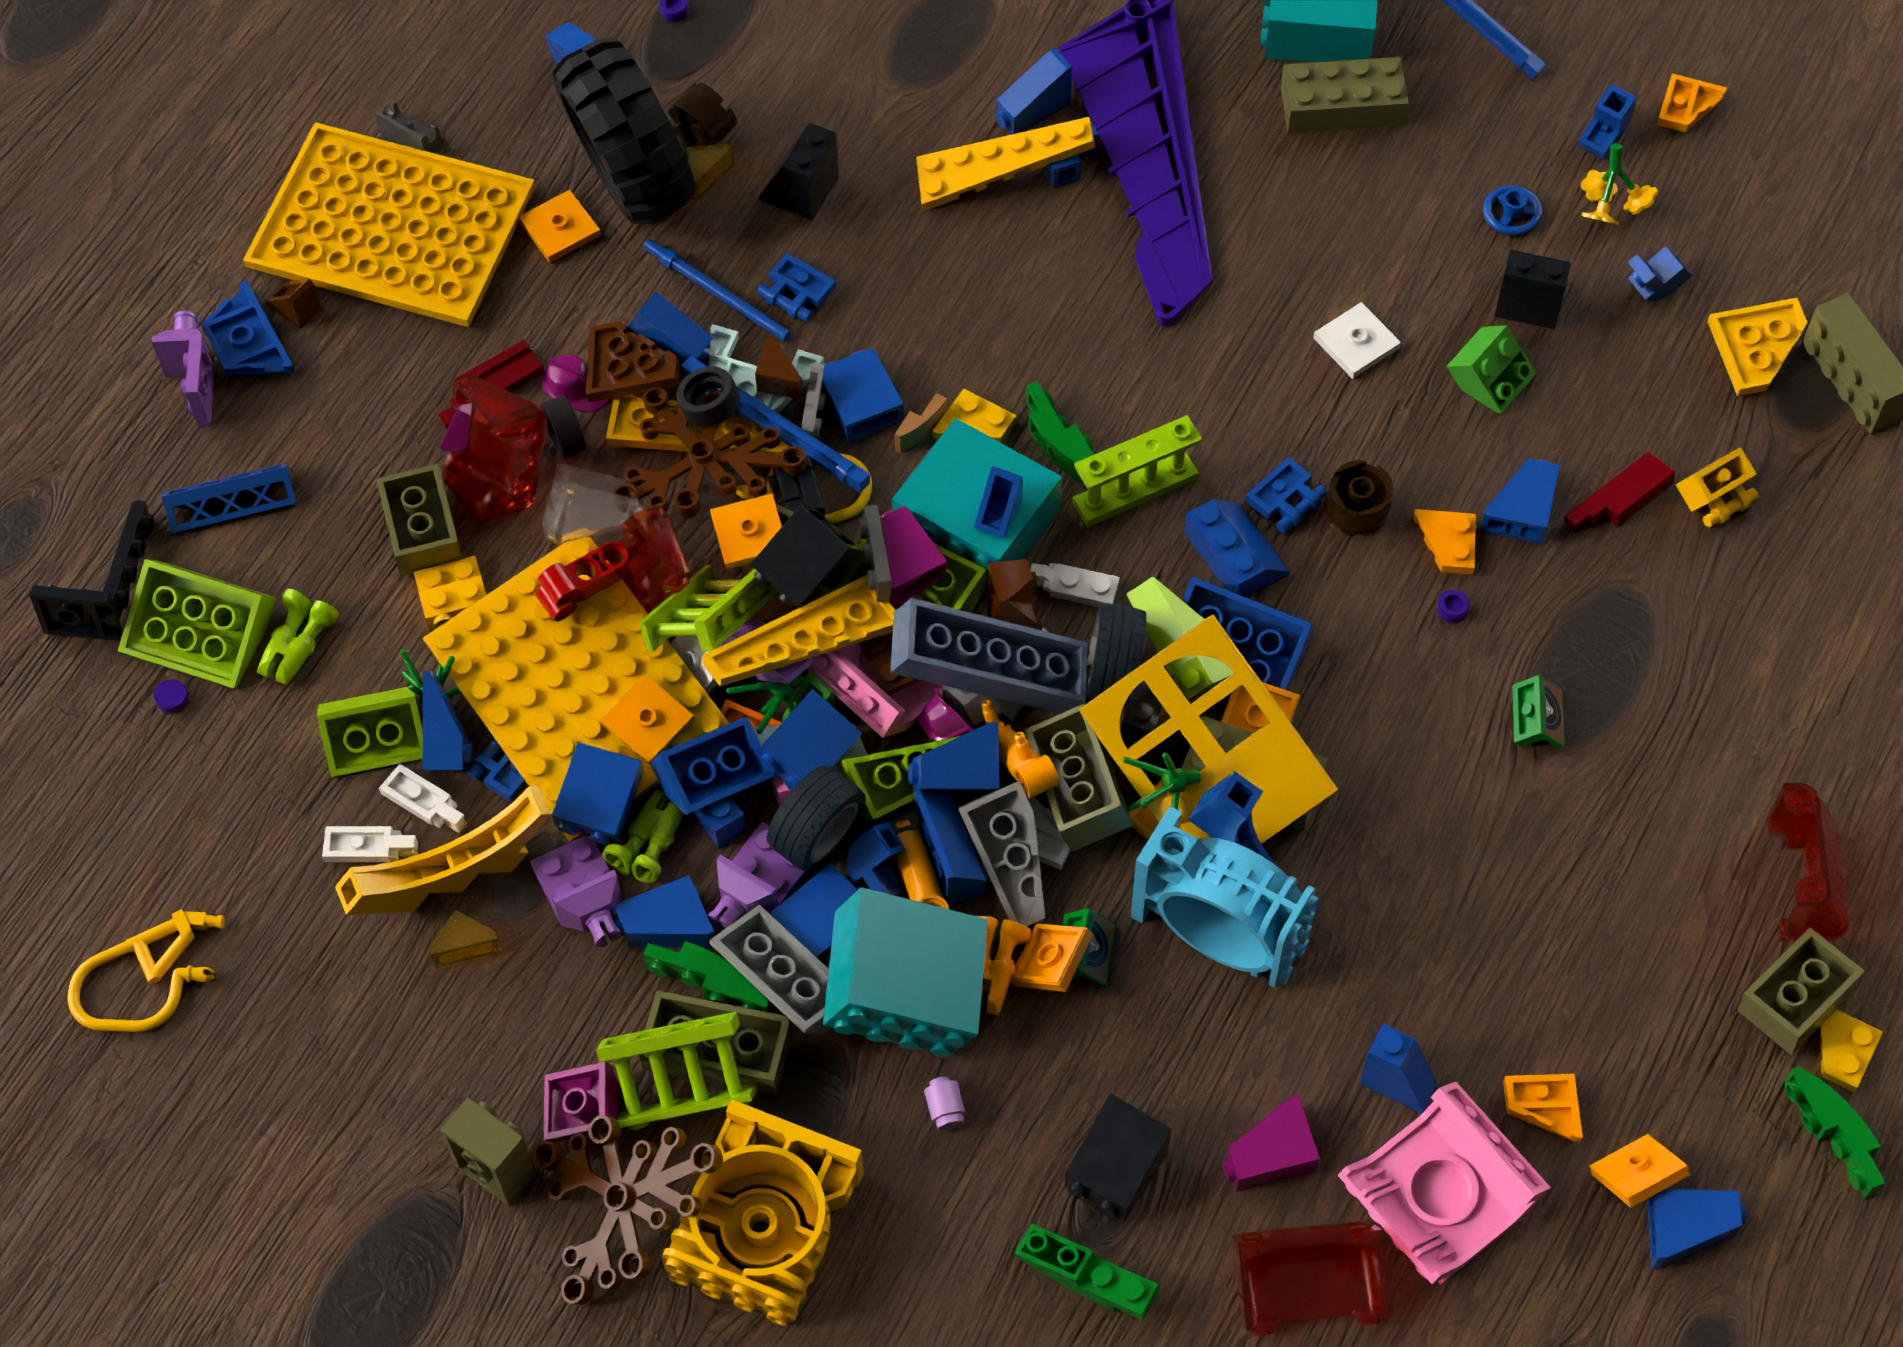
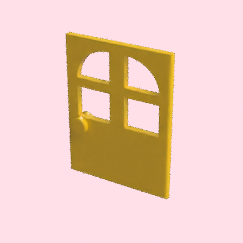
M1214 614L1079 709V712L1141 798L1157 789L1141 768L1124 763L1123 758L1129 757L1137 760L1176 731L1180 730L1206 766L1199 771L1200 782L1186 785V790L1180 792L1178 810L1182 812L1180 829L1198 839L1209 837V835L1190 822L1188 818L1203 794L1234 771L1263 791L1252 809L1253 826L1261 844L1338 790ZM1202 655L1220 660L1234 672L1232 675L1190 704L1164 666L1182 657ZM1142 681H1145L1171 718L1127 749L1120 733L1121 712L1131 692ZM1244 685L1269 720V723L1225 753L1199 715L1238 687ZM1167 793L1147 805L1159 823L1172 804V794Z

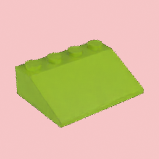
M145 559L118 652L237 689L268 627L276 597L162 561Z

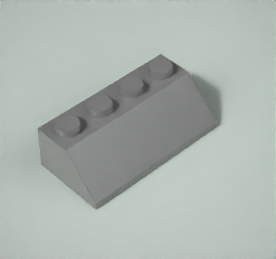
M760 904L710 939L709 944L801 1031L807 1034H825L831 1029V1027L823 1026L829 969Z

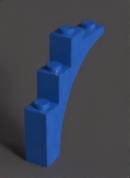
M1234 771L1203 794L1188 820L1206 832L1209 837L1224 839L1242 845L1275 864L1260 843L1252 821V809L1263 791ZM1317 903L1314 912H1317L1320 907L1319 903Z

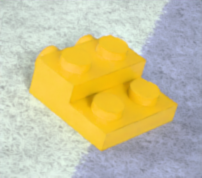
M476 556L413 572L429 631L435 630L486 596Z

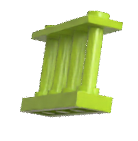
M1188 415L1074 463V467L1088 491L1074 496L1072 504L1086 527L1198 480L1199 472L1185 451L1202 443L1203 439Z
M706 565L639 622L648 652L655 651L671 636H697L702 651H712L719 647L776 596L778 589L772 584L770 587H767L754 576L756 573L755 569L743 579L716 580L712 566Z
M737 1011L603 1039L596 1049L599 1063L611 1061V1064H615L627 1108L617 1118L620 1127H628L629 1130L641 1129L652 1121L725 1107L729 1105L731 1099L749 1105L757 1091L756 1085L751 1084L741 1087L730 1044L732 1035H735L740 1025ZM711 1040L712 1043H716L727 1090L707 1092L696 1050L698 1042ZM678 1047V1050H682L694 1094L693 1097L674 1100L662 1055L665 1049ZM644 1054L645 1057H649L660 1099L659 1104L641 1107L629 1064L631 1056Z

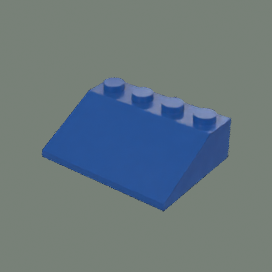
M1192 576L1183 597V602L1204 619L1214 614L1261 682L1288 691L1303 660L1316 626Z

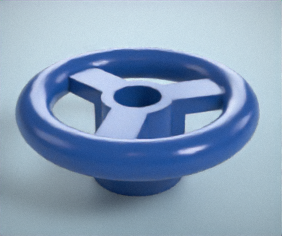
M1520 186L1499 187L1489 193L1483 203V215L1486 222L1494 230L1505 235L1518 236L1531 232L1539 225L1543 215L1542 205L1537 196ZM1496 199L1499 200L1504 208V215L1500 221L1496 220L1492 213V205ZM1527 200L1531 203L1532 206H1526ZM1520 216H1533L1525 225L1518 227L1508 226L1512 219H1517Z

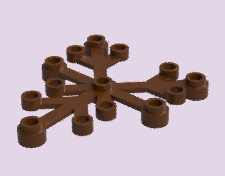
M652 387L644 392L642 397L647 412L660 416L663 421H657L653 418L643 420L640 423L641 434L643 438L648 440L655 439L659 434L676 435L688 449L687 458L665 471L642 470L640 467L627 469L625 472L627 484L616 487L612 497L618 510L624 513H631L637 509L642 498L653 492V495L649 497L647 502L649 510L653 515H662L668 510L666 496L670 482L691 470L686 489H682L675 494L674 504L678 514L685 518H692L698 514L701 508L698 493L705 469L716 481L719 493L731 495L737 489L735 478L733 475L727 474L718 463L730 464L746 482L750 496L756 498L767 493V485L765 479L757 476L749 466L783 468L790 475H799L806 468L807 459L804 450L798 446L784 449L781 455L755 453L763 447L772 449L780 445V433L774 427L765 428L760 435L750 440L749 429L745 425H737L729 433L714 441L719 425L717 424L711 427H704L700 440H697L687 428L689 421L684 416L678 402V412L675 415L669 408V399L665 389ZM713 391L708 393L703 398V405L717 399L722 392ZM732 445L740 446L733 451H724Z
M599 1115L591 1121L589 1135L575 1133L569 1139V1150L573 1153L575 1162L565 1157L562 1147L557 1143L542 1141L536 1145L532 1159L537 1168L547 1171L558 1169L568 1175L564 1179H554L550 1182L548 1195L551 1199L566 1201L570 1198L572 1191L586 1185L603 1195L604 1204L608 1208L596 1238L578 1246H568L563 1251L562 1261L564 1265L572 1268L582 1267L579 1275L568 1276L562 1284L561 1294L567 1303L584 1305L591 1300L594 1295L592 1280L597 1269H599V1285L610 1290L619 1288L623 1277L641 1280L650 1273L652 1263L649 1256L641 1250L633 1213L648 1221L651 1228L662 1231L670 1228L673 1216L668 1209L654 1208L639 1198L651 1193L677 1208L680 1215L690 1218L697 1217L702 1210L701 1200L696 1196L683 1195L668 1185L697 1172L707 1174L716 1172L723 1164V1155L717 1146L700 1143L693 1148L690 1159L666 1169L674 1150H680L686 1143V1135L683 1130L669 1127L662 1133V1143L658 1152L656 1145L649 1141L640 1140L634 1145L632 1159L624 1174L617 1140L621 1135V1127L616 1119L604 1115ZM676 1134V1141L672 1144L671 1138ZM582 1139V1140H583V1145H582L581 1149L579 1150L578 1145H579L580 1140ZM593 1142L603 1146L610 1182L592 1172L589 1153L592 1150ZM647 1147V1154L643 1157V1149ZM711 1155V1161L708 1163V1158ZM653 1162L646 1178L637 1182L645 1163ZM561 1185L562 1191L560 1195H558V1188ZM689 1201H691V1202H692V1208H691V1210L688 1212V1211H687V1205H688ZM662 1213L663 1220L661 1224H658V1217ZM620 1222L626 1252L620 1257L619 1269L613 1266L609 1243ZM576 1251L577 1257L576 1260L573 1262L572 1256ZM612 1273L613 1279L609 1284L608 1277Z

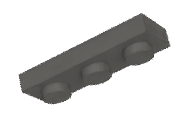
M878 505L865 506L864 519L859 520L858 526L860 539H866L867 544L863 545L864 563L871 566V570L867 572L869 590H875L877 602H889L891 576Z

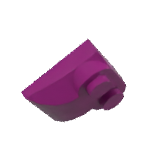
M607 1062L545 1075L544 1141L569 1140L575 1133L589 1135V1125L595 1117L604 1115L616 1120L619 1117V1083L613 1067Z

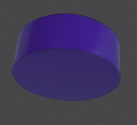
M660 0V13L667 21H681L689 13L688 0Z
M1445 591L1438 599L1437 613L1442 620L1448 623H1459L1467 617L1470 601L1461 591Z
M170 679L163 681L156 687L154 700L161 711L176 713L187 705L189 695L182 682Z

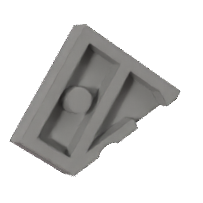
M812 362L801 429L813 437L819 438L822 419L816 418L817 411L823 412L826 393L820 392L824 364Z

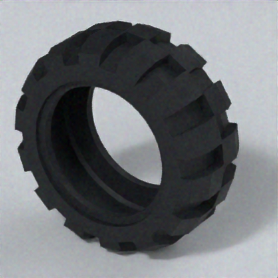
M617 38L597 39L563 57L551 72L555 89L585 152L623 215L631 224L653 223L685 206L697 191L690 164L653 89L623 44Z

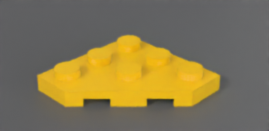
M1798 298L1709 315L1707 322L1737 396L1768 390L1808 323Z

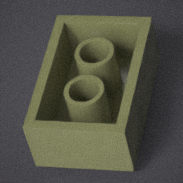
M438 463L376 478L395 559L401 576L463 559Z
M1810 927L1743 993L1737 1011L1790 1055H1793L1858 989L1865 971Z
M467 1098L440 1129V1132L455 1167L507 1206H510L536 1175L532 1164L533 1159L527 1150L529 1146L523 1139L524 1133L512 1122L508 1121L504 1124L498 1120L496 1112L486 1103L480 1101L479 1104H476L470 1098Z

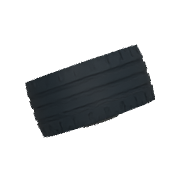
M1099 605L1088 650L1086 698L1094 699L1141 665L1146 631V611L1127 606L1122 607L1121 605ZM1131 692V694L1128 696V698H1127V700L1125 701V704H1124V705H1128V703H1129V701H1130V698H1131V695H1132V692Z
M827 765L819 766L808 773L791 790L780 805L769 825L766 836L767 843L795 867L804 872H811L824 864L849 836L863 812L866 795L857 785L835 769Z

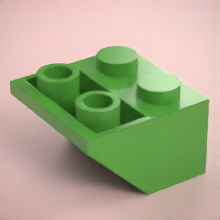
M1507 325L1481 327L1446 366L1463 392L1496 413H1502L1537 373Z

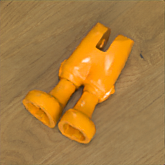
M977 916L988 919L982 992H989L987 1014L999 1016L1011 977L1016 973L1015 964L1011 958L1016 945L1026 944L1030 940L1031 930L1021 923L1004 919L1000 928L997 955L991 961L990 951L993 939L997 933L998 920L990 916Z

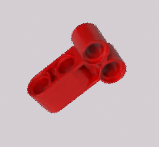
M609 542L566 566H563L562 563L551 565L539 575L538 582L541 587L536 591L535 596L554 622L564 620L577 609L580 602L623 578L628 562V551L620 543ZM607 560H614V561H616V562L619 563V564H617V565H611V564L607 563L606 561H607ZM580 575H587V576L591 577L592 579H590V580H583V579H581L579 576H580Z

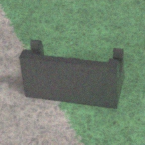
M392 100L389 101L390 111L388 114L381 108L375 113L380 134L397 144L433 153L444 141V137L441 136L437 126L431 124L429 129L400 112L398 104Z

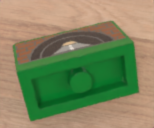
M1540 675L1513 684L1514 743L1524 747L1544 739L1557 748L1564 746L1562 689Z
M1090 908L1064 914L1062 926L1085 927L1093 933V937L1073 978L1083 976L1099 986L1105 985L1113 946L1115 923Z

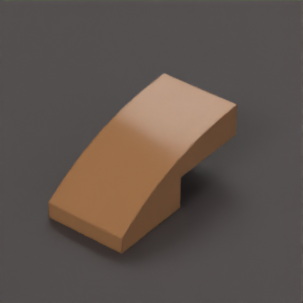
M936 393L921 416L911 411L908 413L895 433L896 452L903 453L918 445L932 434L933 429L947 412L946 397Z

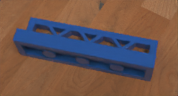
M288 463L164 492L162 500L171 532L184 531L297 503L290 479L291 474ZM284 481L288 498L274 500L265 495L271 483ZM265 485L261 492L255 489V487ZM248 489L258 495V498L253 506L244 508L235 503L234 499L239 491ZM234 493L231 499H228L227 497L223 496L226 494ZM217 497L227 503L221 514L212 515L202 509L209 498ZM262 498L268 501L267 503L259 504ZM203 500L199 507L192 503ZM185 504L196 511L191 521L177 524L172 507ZM230 506H233V507H235L236 509H238V510H234V511L227 512L228 509L230 508ZM199 513L206 516L205 518L196 520Z

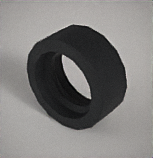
M717 366L703 367L693 371L680 383L676 393L677 402L684 416L691 424L699 427H711L724 422L732 416L738 408L740 401L739 390L732 376L725 369ZM712 388H723L720 396L711 403L693 405L695 399L704 391Z
M563 395L542 403L540 406L543 420L560 457L566 458L585 450L584 435L568 399Z

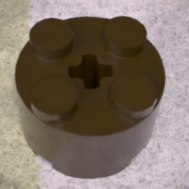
M700 82L697 85L694 83L668 110L669 115L675 122L672 126L675 133L682 139L688 137L693 140L695 147L705 155L713 150L737 125V119L731 108L726 111L720 104L724 99L712 88Z
M1362 460L1347 462L1336 470L1330 482L1326 509L1331 521L1341 529L1343 534L1354 536L1356 534L1371 533L1387 522L1394 488L1390 475L1382 467L1367 465V461Z

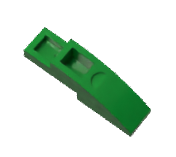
M1038 381L1026 385V404L1032 412L1029 413L1028 431L1042 451L1060 469L1084 484L1074 467V463L1094 455L1088 435L1086 433L1082 434L1077 424L1067 427L1061 414L1057 415L1053 409L1054 404L1050 393L1047 390L1043 391Z
M684 941L680 953L651 943L647 944L643 953L645 966L654 975L659 977L673 976L691 987H699L701 985L704 1000L770 1013L767 998L730 962L719 955L687 941Z
M1799 1066L1792 1068L1784 1081L1785 1091L1792 1102H1796L1799 1107L1806 1130L1809 1133H1813L1817 1142L1831 1138V1147L1838 1159L1843 1160L1848 1169L1851 1185L1855 1190L1860 1191L1864 1200L1877 1195L1884 1186L1885 1181L1872 1159L1880 1145L1871 1130L1845 1099L1830 1086Z
M1032 1223L1014 1253L1017 1258L1038 1272L1084 1298L1113 1312L1119 1309L1142 1320L1146 1318L1160 1292V1287L1157 1283L1095 1256L1093 1250Z

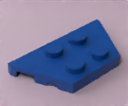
M247 280L242 281L238 285L240 290L231 300L226 298L218 306V310L210 314L201 324L203 332L227 376L291 374L295 372L289 357Z

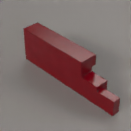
M525 340L518 342L457 377L459 388L463 392L450 399L451 407L437 414L438 420L447 429L468 389L495 402L544 374L543 365L530 350Z
M1647 452L1566 514L1564 521L1576 530L1586 521L1594 525L1607 515L1609 521L1618 527L1674 483L1675 471L1650 452Z

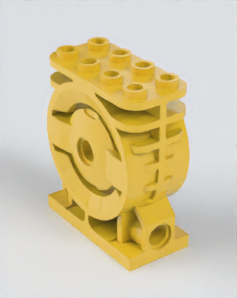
M731 1099L726 1109V1121L715 1142L722 1152L723 1164L714 1173L707 1174L702 1172L691 1193L692 1196H696L701 1200L702 1210L695 1218L680 1216L681 1223L678 1229H674L671 1235L672 1242L670 1247L665 1248L661 1257L664 1268L669 1272L668 1278L673 1282L683 1286L691 1283L701 1287V1292L709 1297L720 1299L723 1296L733 1300V1304L741 1310L753 1312L754 1309L767 1314L766 1317L770 1321L785 1326L787 1322H795L798 1316V1307L800 1303L804 1302L807 1296V1287L809 1283L813 1282L815 1270L826 1251L830 1236V1212L847 1206L855 1186L859 1187L863 1178L862 1150ZM812 1169L819 1171L817 1176ZM756 1187L774 1188L791 1196L801 1207L806 1224L812 1227L814 1231L800 1225L797 1209L789 1198L776 1190ZM719 1193H724V1194H728V1195H732V1196L737 1195V1196H736L734 1199H731V1198L726 1197V1196H724V1195H721V1194H719ZM689 1201V1206H688V1208H687V1211H688V1212H689V1211L691 1210V1208H692V1202H691V1201ZM757 1222L769 1224L768 1229L764 1232L757 1233L751 1230ZM702 1225L721 1232L722 1242L728 1254L740 1264L755 1269L745 1268L741 1270L732 1265L720 1252L715 1234L702 1231Z

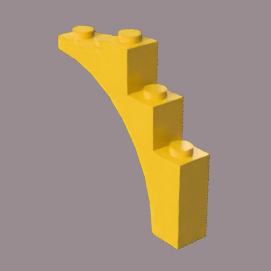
M528 787L512 804L494 818L445 845L397 861L351 867L335 886L346 915L414 912L430 893L463 892L479 873L512 872L528 854L525 844L552 815L540 787Z

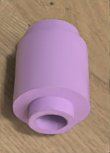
M948 1076L931 1080L929 1082L930 1086L925 1088L924 1093L932 1123L937 1125L939 1131H948L964 1125L963 1117L966 1115L958 1082L950 1080Z

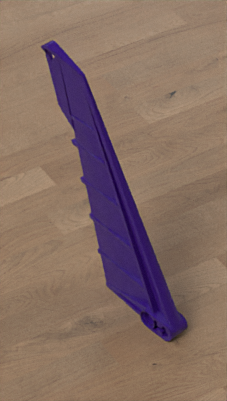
M1128 0L1123 8L1058 47V50L1072 66L1074 90L1076 93H1079L1112 164V167L1109 168L1110 176L1115 173L1117 174L1131 204V208L1127 210V216L1129 218L1136 215L1142 228L1134 258L1158 324L1162 327H1169L1196 301L1212 283L1213 279L1174 0ZM1147 33L1148 41L1139 46L1137 36H1143ZM1152 55L1158 87L1153 90L1150 88L1143 59ZM1160 99L1168 128V133L1165 135L1162 133L1154 103ZM1169 144L1172 146L1179 178L1176 181L1166 148ZM1180 189L1183 196L1186 216H1184L1183 208L1178 193V190ZM1161 305L1174 309L1166 314Z

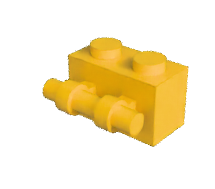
M1741 447L1676 484L1691 512L1708 504L1710 513L1703 517V522L1707 527L1723 524L1730 519L1731 514L1748 509L1752 504L1751 502L1759 497L1758 492L1754 488L1746 491L1742 485L1743 482L1757 475ZM1729 491L1732 496L1731 500L1724 503L1721 496Z

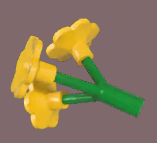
M1617 143L1610 146V162L1607 172L1600 173L1597 170H1590L1586 178L1581 181L1580 185L1582 190L1586 192L1587 199L1591 202L1599 201L1596 211L1590 213L1582 212L1581 216L1619 225V221L1613 219L1608 214L1611 205L1609 202L1618 191V186L1614 183L1616 175L1621 177L1628 187L1627 192L1630 194L1627 198L1628 201L1623 206L1626 212H1631V214L1635 215L1654 203V198L1659 193L1657 188L1645 185L1640 189L1637 184L1632 183L1621 168L1623 148L1621 144Z

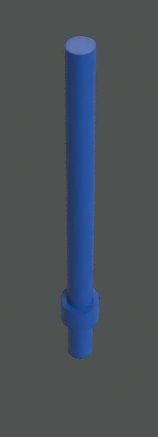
M651 239L646 240L643 249L660 259V264L669 270L675 269L783 342L789 339L791 335L789 330L680 259V254L671 248L665 249Z

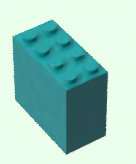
M1264 0V4H1270V6L1264 5L1262 27L1267 28H1262L1260 46H1266L1265 58L1303 62L1371 59L1376 26L1377 0Z
M955 418L892 498V510H897L906 505L933 543L985 568L986 588H988L989 562L1024 559L1060 512L1062 476ZM992 466L1023 476V501L1004 538L974 528Z
M860 887L835 911L823 1026L834 1028L840 1034L856 1033L864 1035L873 1042L889 1041L897 1043L899 1047L907 1050H927L936 1057L951 1056L978 1035L988 919Z

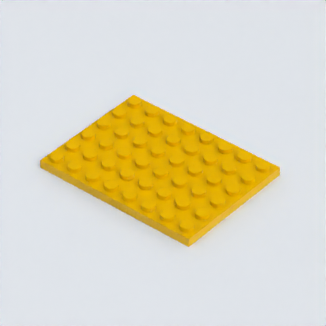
M315 122L252 241L243 262L245 267L295 281L310 278L314 286L469 327L519 223V216L524 213L535 190V180Z
M585 529L423 637L425 644L443 668L449 656L455 657L449 677L518 770L519 774H521L529 787H540L551 814L578 742L642 762L644 772L634 801L660 784L651 765L649 766L600 722L645 674L690 711L695 718L664 751L730 724L668 640L655 651L648 652L639 624L648 614L622 579L580 602L577 609L564 620L554 622L535 596L536 591L541 587L538 577L551 565L562 563L563 566H566L598 548ZM580 575V576H579V577H580L581 579H583V580H590V579H592L591 577H589V576H587V575ZM562 832L569 843L586 835L577 832L576 835Z

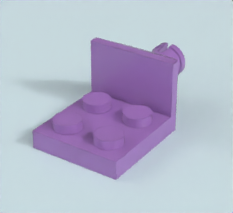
M179 311L174 315V329L165 330L153 336L152 344L165 377L186 376V379L181 381L182 396L188 399L190 415L195 416L198 426H211L215 368L203 336L197 329L199 324L198 315L191 311Z
M763 821L732 861L721 854L717 858L721 899L715 909L709 913L708 919L716 928L722 923L721 931L759 904L770 914L771 911L791 896L808 873L795 867L767 843L766 836L769 825Z
M585 835L531 860V867L561 926L580 931L589 929L597 947L608 946L604 931L607 933L611 943L620 938L621 933L612 919L616 914L614 905L622 900L618 877L615 870H609L596 843L589 839L590 835Z

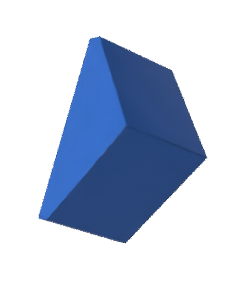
M994 466L991 467L974 528L1002 538L1006 536L1023 501V476Z

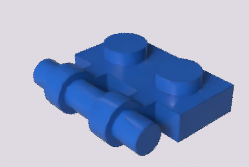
M786 253L769 272V280L774 282V285L770 288L762 283L757 289V294L764 297L765 302L771 306L777 305L786 310L787 315L794 319L800 318L805 322H809L813 312L805 308V306L810 303L819 308L836 289V281ZM787 290L796 295L795 299L791 300L784 296V292Z
M1288 457L1246 494L1245 502L1267 520L1276 513L1282 516V519L1276 523V528L1281 533H1285L1289 528H1295L1302 522V517L1309 510L1314 511L1321 505V500L1327 495V490L1322 485H1318L1314 490H1311L1307 485L1311 483L1312 475ZM1297 496L1301 499V502L1293 508L1288 502Z
M492 736L489 746L483 753H478L473 758V765L466 773L475 781L483 772L489 773L484 779L485 786L507 801L512 802L527 783L506 754L498 763L494 761L502 749Z

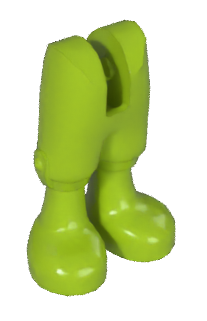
M289 588L285 590L282 596V602L288 610L286 622L271 633V639L257 669L258 674L267 678L273 676L277 670L276 681L287 685L294 678L308 656L314 653L316 646L314 639L324 628L332 626L339 616V612L328 603L316 600L312 605L304 594ZM310 615L309 621L305 629L301 634L298 635V637H296V632L298 631L299 627L304 622V620H306V618Z
M656 789L644 804L635 821L630 823V838L624 846L609 844L602 853L603 859L613 869L626 876L632 870L634 877L645 883H653L660 876L661 866L658 863L660 853L666 851L674 843V835L684 815L671 800L667 805L668 797L663 791ZM649 841V846L645 853L638 856L642 846Z

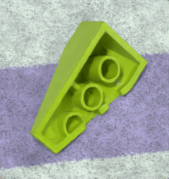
M1151 577L1127 593L1134 608L1146 611V632L1157 652H1160L1205 620L1155 577ZM1202 655L1182 657L1165 665L1168 673L1175 677L1191 703L1234 673L1222 661Z

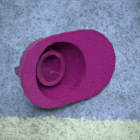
M571 354L550 358L548 362L549 367L542 376V388L547 395L553 399L564 395L572 408L581 412H593L601 409L608 403L609 399L589 402L586 396L587 365L581 358Z
M934 688L936 695L923 708V713L918 718L928 737L938 741L962 736L973 731L967 722L947 705L936 688Z

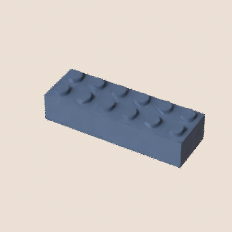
M910 598L894 612L890 673L1061 714L1086 702L1088 642Z

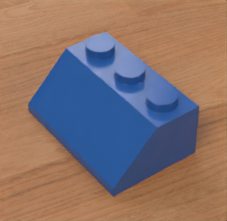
M1212 499L1186 513L1184 534L1226 590L1247 598L1290 574L1289 569L1238 502Z
M747 716L663 751L650 764L664 794L685 815L776 776L774 772H770L762 766L759 761L760 758L755 754L761 747V744Z
M923 790L914 792L915 809L922 827V836L949 907L986 895V882L990 881V877L983 862L979 863L976 856L978 851L971 835H968L965 828V822L959 812V808L962 805L957 806L953 795Z

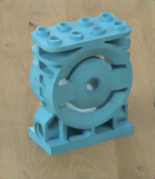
M1170 806L1136 859L1131 918L1143 923L1149 912L1152 911L1162 916L1171 930L1183 941L1210 959L1240 971L1251 972V976L1256 979L1262 972L1271 969L1269 985L1273 988H1276L1279 983L1285 985L1293 972L1294 967H1292L1296 956L1301 958L1310 942L1308 937L1313 928L1311 923L1315 917L1316 912H1314V909L1319 900L1315 896L1316 888L1309 885L1302 894L1296 886L1297 878L1293 876L1288 877L1280 868L1258 853L1228 840L1211 837L1198 839L1180 829L1182 812Z

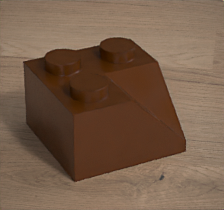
M1027 559L989 562L988 617L1042 631L1041 618L1036 617L1035 598L1032 597V591H1037L1036 572L1030 571Z

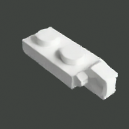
M1032 563L1030 569L1031 572H1036L1037 585L1043 586V591L1050 593V597L1099 607L1100 604H1114L1120 577L1058 563H1049V566Z
M401 764L395 768L379 787V791L383 796L432 826L440 828L445 824L448 828L460 833L467 824L464 814L456 810L458 805L452 800L450 794Z
M327 826L325 829L322 858L324 862H391L399 860V856L409 857L418 855L419 843L415 835H402L401 831L393 830L391 826Z

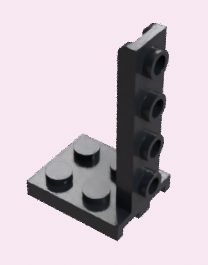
M138 500L131 504L103 591H92L86 588H60L54 585L32 586L29 596L44 634L120 640L122 628L119 620L123 609L128 607L129 589L131 583L136 582L138 574L137 564L139 558H143L145 555V539L147 533L152 532L154 525L153 515L149 514L145 501Z

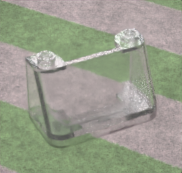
M558 462L542 521L545 540L562 544L630 530L633 524H639L643 506L638 505V498H629L613 493L614 489L619 485L627 484L625 479Z

